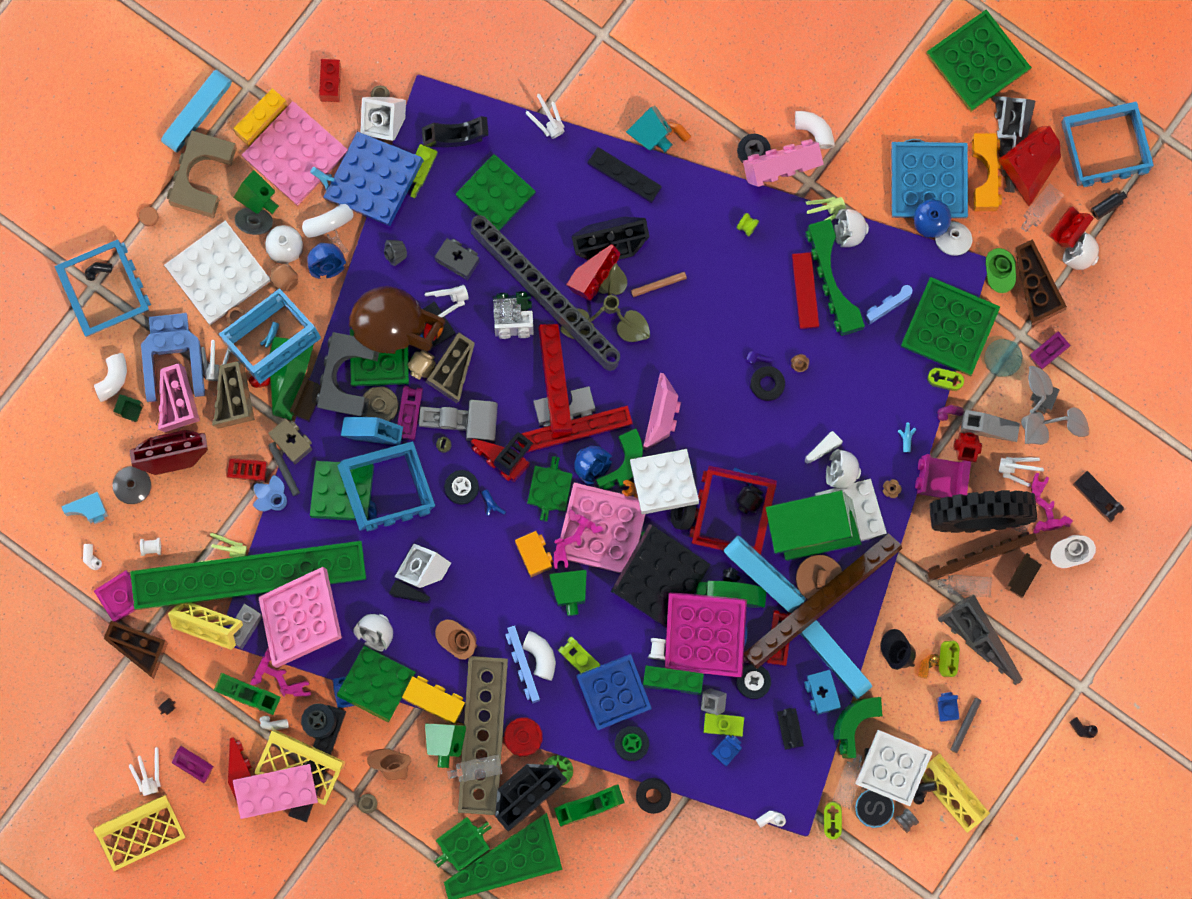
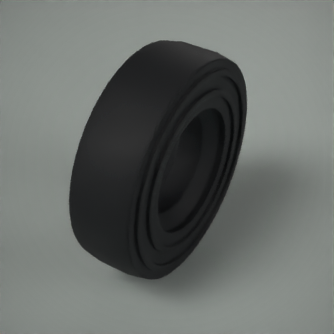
M761 367L754 372L751 378V390L761 400H775L784 391V376L774 367ZM767 376L772 377L775 381V387L770 391L764 390L760 385L761 379Z
M696 505L671 509L672 525L680 530L689 529L695 519Z
M649 778L638 786L636 801L645 812L651 814L660 813L668 807L671 801V790L663 780ZM657 789L661 793V799L656 803L649 802L646 798L648 790Z

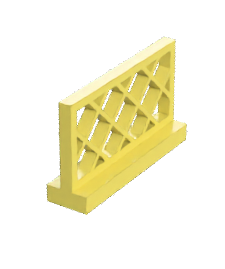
M272 730L254 774H264L260 770L263 764L268 761L271 762L273 770L277 771L273 760L281 756L284 757L287 765L283 769L299 764L302 766L304 762L311 760L315 762L318 769L312 772V774L319 772L322 783L316 785L315 788L324 785L326 790L324 799L317 797L318 803L326 805L346 761L277 730ZM272 743L278 745L282 752L281 755L273 758L270 753ZM293 752L298 755L300 762L290 766L286 755ZM329 768L335 771L333 779L325 782L322 770Z
M166 794L93 829L113 871L185 838V834ZM168 809L170 813L168 822L157 819L160 810ZM147 817L154 820L150 830L139 827L141 819ZM171 818L173 819L175 825L170 823ZM156 821L167 825L163 835L152 832ZM169 826L177 828L180 836L173 839L165 835ZM124 827L136 828L132 839L121 835ZM138 829L149 833L146 843L134 840ZM111 834L118 838L115 846L111 847L106 845L103 837ZM151 834L162 838L159 846L147 845ZM120 838L131 841L127 852L116 848ZM133 842L144 846L141 854L134 855L129 853ZM115 851L126 854L124 862L118 865L113 860Z

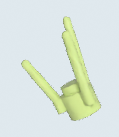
M831 197L806 202L807 205L827 203L825 206L808 210L807 214L828 209L830 214L833 213L832 216L827 218L831 219V221L836 218L839 210L846 209L842 197Z
M210 533V536L231 544V547L212 544V548L229 551V557L233 558L246 556L247 546H243V543Z

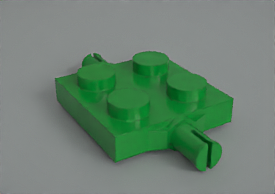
M552 456L550 467H534L527 504L542 509L540 521L544 519V522H548L549 511L565 512L572 473L563 472L558 469L559 457Z
M466 817L436 839L443 855L434 860V863L439 868L448 861L460 872L490 850L484 841L483 834L492 829V827L486 822L477 828Z

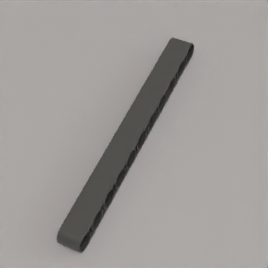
M481 215L475 216L471 222V234L603 368L609 371L615 370L620 360L619 351L486 217ZM480 224V225H482L484 228H483V229H477L475 226ZM495 238L497 241L490 242L488 239ZM508 251L510 254L505 256L501 252ZM521 264L523 268L517 269L514 265ZM534 277L536 281L530 282L527 278ZM546 290L550 294L543 295L540 293V291ZM558 303L561 304L563 307L558 309L555 308L553 305ZM573 317L576 321L569 322L566 318ZM586 330L589 334L582 335L580 331ZM598 343L602 348L597 349L593 344ZM613 357L616 361L609 362L606 358Z

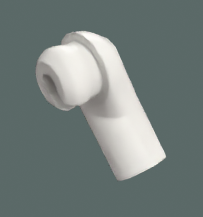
M269 716L260 717L262 729L282 730L289 727L287 719L270 722Z
M768 811L756 819V822L760 828L768 823L782 827L785 825L786 819L781 813Z

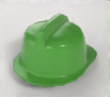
M996 248L991 250L986 257L988 283L998 293L1009 292L1016 283V260L1005 249Z

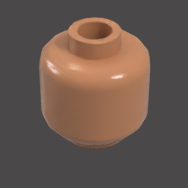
M277 264L271 269L270 280L278 289L289 292L297 286L298 274L289 264Z

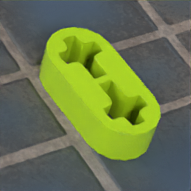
M934 368L928 374V382L935 387L958 391L964 384L963 376L957 372ZM939 373V377L945 379H939L937 382H935L934 378L931 377V375ZM956 377L960 384L953 386V382L947 381V379L953 380Z
M954 640L944 641L941 644L939 672L943 677H954L958 672L960 649L959 644Z
M835 801L827 803L824 809V833L827 838L832 840L839 838L842 833V807ZM831 806H835V809L839 811L835 813V819H831V812H828ZM832 822H835V829H839L835 835L828 831L832 826Z

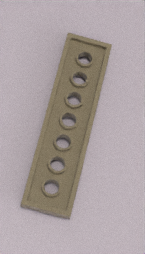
M475 656L469 658L464 719L466 732L462 747L458 813L495 815L497 789H499L508 659ZM485 671H489L493 675V679L489 683H485L482 680V674ZM483 691L491 693V700L489 702L481 700L480 695ZM483 710L490 713V719L486 722L479 719V713ZM480 730L488 732L489 737L486 741L478 739L477 735ZM480 749L487 752V758L484 761H480L476 757V753ZM483 769L486 772L484 780H477L475 778L476 770ZM478 788L482 789L485 793L482 800H477L473 796L474 791Z

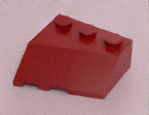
M1042 126L998 160L1028 206L1032 204L1061 158L1060 141L1050 126Z

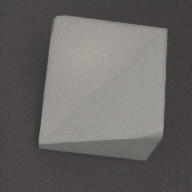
M711 688L705 690L702 695L701 710L715 715L723 713L725 711L727 693Z

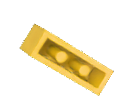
M272 88L233 128L235 134L250 147L288 107L286 100Z
M412 677L402 699L455 725L465 706V702L462 701L463 697L455 693L451 696L445 693V688L436 684L434 687L427 684L428 680L423 677Z

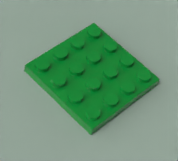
M987 9L926 52L927 56L970 112L1032 68Z
M930 277L900 347L971 377L1000 310V306Z

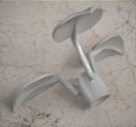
M1029 366V386L1035 395L1042 396V398L1030 410L1031 414L1023 417L1021 420V424L1025 429V444L1043 445L1047 443L1049 432L1045 424L1062 420L1068 421L1067 428L1073 435L1078 437L1088 436L1089 426L1087 419L1078 408H1070L1067 411V416L1044 421V416L1041 412H1036L1045 401L1046 395L1049 396L1053 393V385L1050 377L1042 369Z

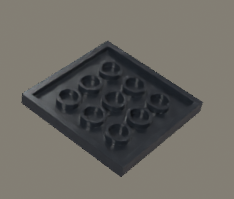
M648 525L610 592L667 628L669 593L694 594L710 564L653 525Z

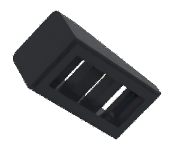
M517 432L496 457L494 466L509 476L533 445V442ZM518 441V442H520L521 444H523L525 447L522 448L521 446H519V445L516 444L515 442ZM512 447L515 448V449H516L517 451H519L520 453H519V454L516 453V452H515L514 450H512L511 448H512ZM508 453L509 455H511V456H512L513 458H515V459L512 460V459H511L510 457H508L506 454Z
M395 580L389 592L390 596L422 603H430L431 601L430 596L398 580Z

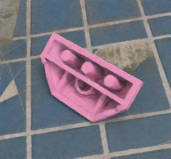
M664 373L659 375L643 450H648L668 438L671 431L675 432L677 420L673 419L675 413H679L681 402H678V394Z

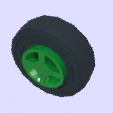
M628 726L617 734L615 750L622 759L637 761L647 754L649 738L641 728Z

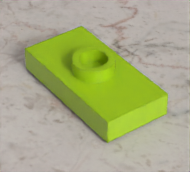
M705 713L703 733L742 737L744 717Z

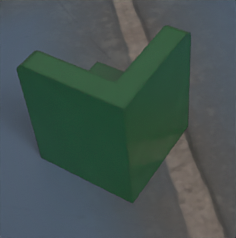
M120 394L113 412L116 416L137 422L144 405L139 400Z

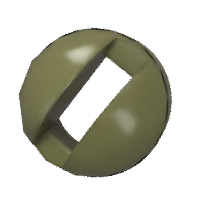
M441 437L437 440L436 447L439 452L446 453L450 451L452 444L449 438ZM443 440H446L444 449H442V442Z

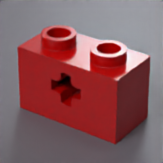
M321 59L320 101L340 102V60Z

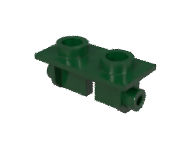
M526 291L516 292V295L497 293V296H493V302H497L493 304L494 311L511 312V305H515V311H528V309H532V302L528 301V299H531V294H527Z

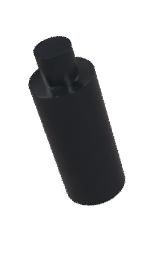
M1124 191L1120 194L1116 192L1092 207L1091 212L1093 216L1099 220L1121 206L1123 200L1127 198Z

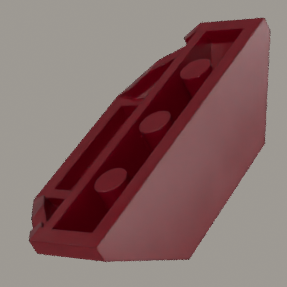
M182 430L147 438L136 448L130 450L132 467L153 475L191 468L208 450L205 433Z

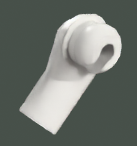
M84 544L83 562L90 569L98 570L102 566V561L93 555V544Z

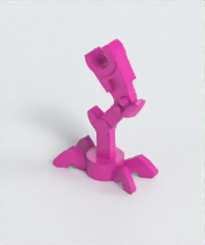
M1036 473L1031 490L1035 494L1036 503L1045 510L1047 521H1039L1033 533L1037 534L1040 530H1055L1063 525L1070 527L1073 520L1065 515L1060 520L1054 519L1052 512L1054 501L1048 504L1040 497L1048 483L1049 477L1046 476L1045 480L1040 482L1038 480L1039 473Z
M569 510L571 521H577L580 525L573 536L566 539L559 538L554 541L557 544L556 551L554 552L555 569H558L559 561H564L565 568H568L569 563L565 546L573 542H577L578 546H580L581 535L585 528L591 529L594 534L603 532L604 529L601 526L596 527L594 522L580 514L576 515V512L573 510Z
M268 647L250 684L256 685L261 683L262 675L265 672L278 680L280 692L284 697L286 694L294 696L311 695V691L303 690V686L310 684L308 680L287 685L283 674L287 671L284 669L276 670L268 666L269 661H271Z

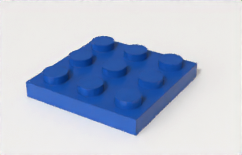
M631 654L576 675L597 730L652 709Z

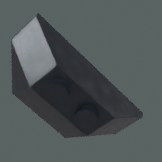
M624 216L587 225L571 237L575 254L588 261L611 244L621 253L618 260L632 257L650 236L646 218Z
M526 764L497 789L495 817L509 832L551 797L567 779L555 765Z

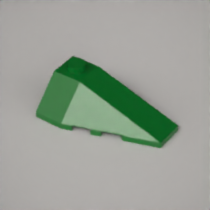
M274 337L270 353L289 339ZM313 345L270 376L272 416L291 421L290 409L305 377Z

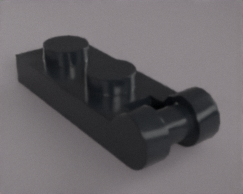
M1088 471L1073 484L1108 522L1111 523L1118 513L1121 514L1125 510ZM1108 504L1113 507L1110 511L1105 508Z

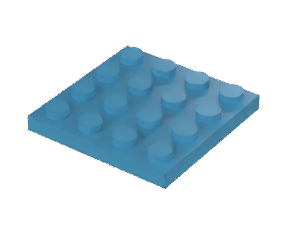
M892 142L891 217L914 218V212L921 203L926 200L935 199L947 205L952 218L967 219L968 143Z

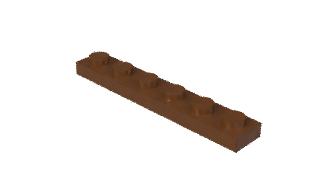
M1025 532L1018 535L1019 539L1011 541V538L1000 542L1001 545L995 548L993 545L987 546L979 554L971 552L964 555L965 559L960 561L955 558L946 562L947 565L941 568L939 565L933 566L928 569L929 572L925 575L927 582L1033 544L1038 540L1036 534Z

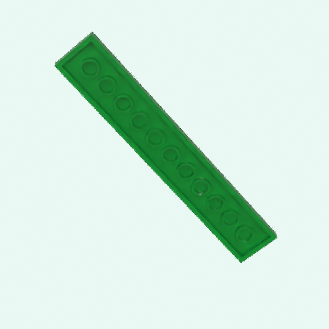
M362 541L130 571L134 609L142 610L268 593L321 567L327 569L330 585L366 580Z

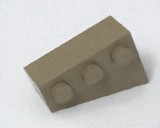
M458 333L425 383L455 403H458L475 343L461 333Z

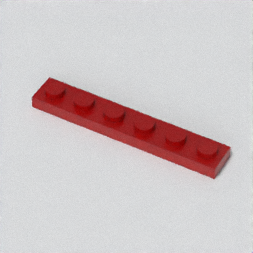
M540 324L538 330L551 431L571 432L572 425L558 324Z
M627 405L571 420V432H552L551 426L521 434L533 442V445L527 451L528 453L631 426L633 423ZM518 442L519 446H521L522 448L525 447L523 444Z

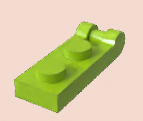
M573 637L567 640L568 643L564 647L561 646L557 650L580 673L601 666ZM574 648L577 653L572 657L569 652Z

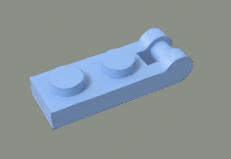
M905 285L896 296L890 295L882 301L883 304L878 308L876 305L870 308L865 317L866 322L869 325L907 301L912 294V288L909 285Z

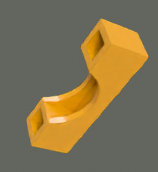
M974 133L972 137V157L979 159L985 165L988 172L987 181L982 186L976 188L973 193L974 211H997L998 207L1002 205V195L998 194V187H1001V176H998V169H1000L1001 164L998 161L1000 158H997V151H1000V139H997V133Z

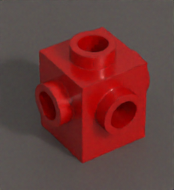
M972 432L959 433V437L955 439L953 450L957 454V460L977 462L978 454H981L982 443H980L978 435Z

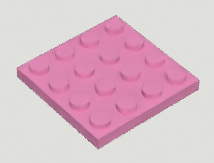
M292 101L242 154V157L298 206L321 182L320 179L310 173L311 169L316 167L323 173L328 174L343 159L348 149Z
M574 483L560 538L566 539L573 536L580 525L577 521H571L569 510H573L576 512V515L580 514L594 522L596 527L601 526L604 531L594 534L591 529L585 528L581 535L580 546H578L577 542L565 546L568 561L621 573L639 543L646 515L641 514L638 498Z
M324 567L258 597L272 666L276 668L342 638L328 572Z

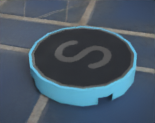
M867 790L856 801V816L867 827H882L893 817V800Z

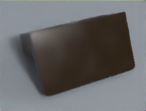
M305 376L290 409L291 415L310 422L317 406L316 397L320 393L322 385L310 381Z
M1026 553L1005 589L1023 598L1042 564L1031 559L1030 554Z

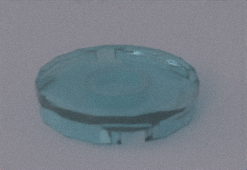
M1006 339L992 342L984 354L986 368L998 377L1013 375L1022 364L1023 355L1021 349L1015 342Z

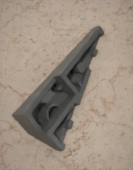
M993 96V102L996 103L997 110L995 118L998 119L999 125L997 136L1000 139V158L1028 136L1035 100ZM1002 170V175L1005 176L1006 181L1004 191L1014 193L1016 186L1006 171Z
M974 594L959 601L938 617L939 622L947 624L951 628V632L960 635L966 640V644L988 663L991 661L999 668L998 671L1001 674L1005 673L1010 677L1014 685L1019 684L1023 680Z

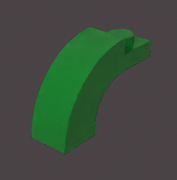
M224 673L220 674L213 690L234 701L274 715L281 698L269 691L254 687Z

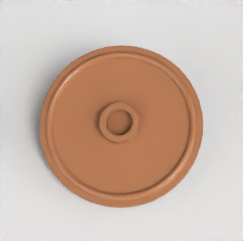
M811 556L804 560L797 570V588L808 600L839 575L842 569L835 560L828 556Z

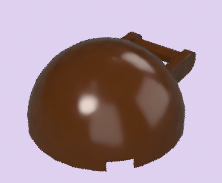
M392 286L377 287L364 293L354 304L349 316V327H352L355 339L363 346L380 353L395 354L396 350L407 348L409 345L429 351L439 329L445 325V320L442 317L423 310L411 294ZM425 323L432 325L426 338L420 337Z

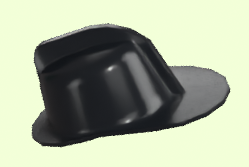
M891 629L886 632L881 641V652L889 666L895 670L908 668L909 666L914 667L916 650L909 643L906 636L898 629Z

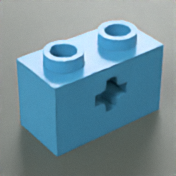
M830 670L806 677L807 681L804 684L807 693L810 692L812 700H810L812 711H816V714L820 715L841 708ZM819 688L822 691H826L824 698L821 695H817Z

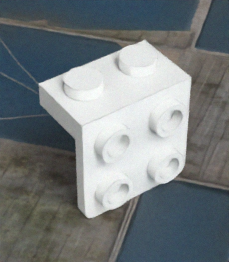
M532 311L494 312L495 336H499L500 339H509L511 336L517 335L519 338H528L530 335H534Z

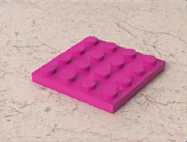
M670 592L668 599L665 668L703 674L742 677L747 599Z

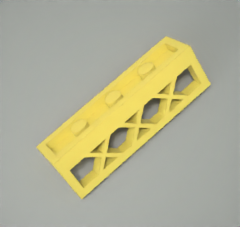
M193 603L177 605L168 613L173 629L230 650L236 646L234 634L243 626L241 620ZM184 607L190 609L189 611L180 612ZM198 614H204V615H205V616H201V617H194V615H198ZM214 619L220 620V621H218V622H213V623L208 622V621L214 620ZM226 625H233L230 629L223 627Z
M940 753L928 762L926 769L930 768L933 771L934 779L929 778L924 772L922 780L925 783L936 781L937 790L932 792L968 833L983 821L990 812ZM939 784L947 788V794L939 790ZM951 799L959 802L960 809L953 807ZM964 814L970 815L975 822L969 826L964 820Z

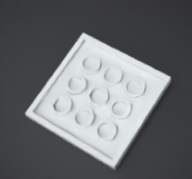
M226 220L164 265L209 325L216 322L229 309L236 307L271 281Z

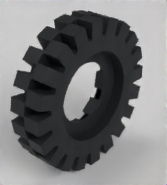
M1027 491L968 493V495L958 494L953 495V497L940 498V500H934L929 504L931 527L934 531L960 533L965 531V533H971L979 530L981 532L991 531V529L1003 530L1006 527L1015 528L1020 527V525H1028L1037 520L1035 494Z

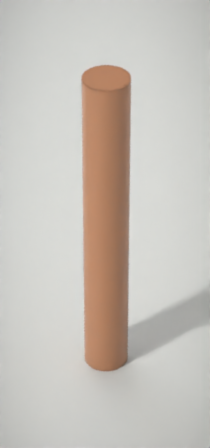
M685 272L633 289L631 294L633 297L685 280L687 277Z

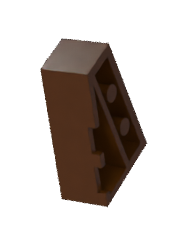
M110 621L104 639L150 677L155 678L168 645L165 640L114 621Z

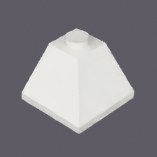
M362 97L360 133L371 137L395 140L405 120L406 100L393 97Z
M413 544L395 577L421 588L442 580L451 562L434 551Z

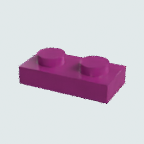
M1058 331L1032 352L1029 357L1038 368L1044 369L1071 345Z
M182 746L177 750L172 764L202 783L208 780L214 767Z

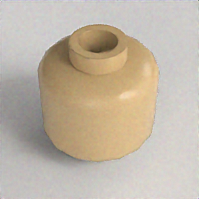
M424 350L416 351L408 363V368L411 370L410 375L419 380L421 377L428 378L436 365L435 357Z

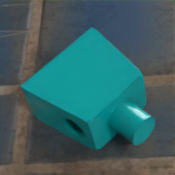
M656 106L650 107L626 131L628 135L648 150H653L659 146L664 152H667L673 146L666 138L672 132V129Z

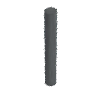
M270 443L268 447L292 495L300 494L276 443Z
M974 698L950 749L952 752L958 753L981 704L980 699Z

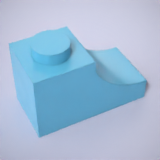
M98 492L61 506L66 516L81 515L86 517L90 523L94 522V524L104 521V517L108 516Z

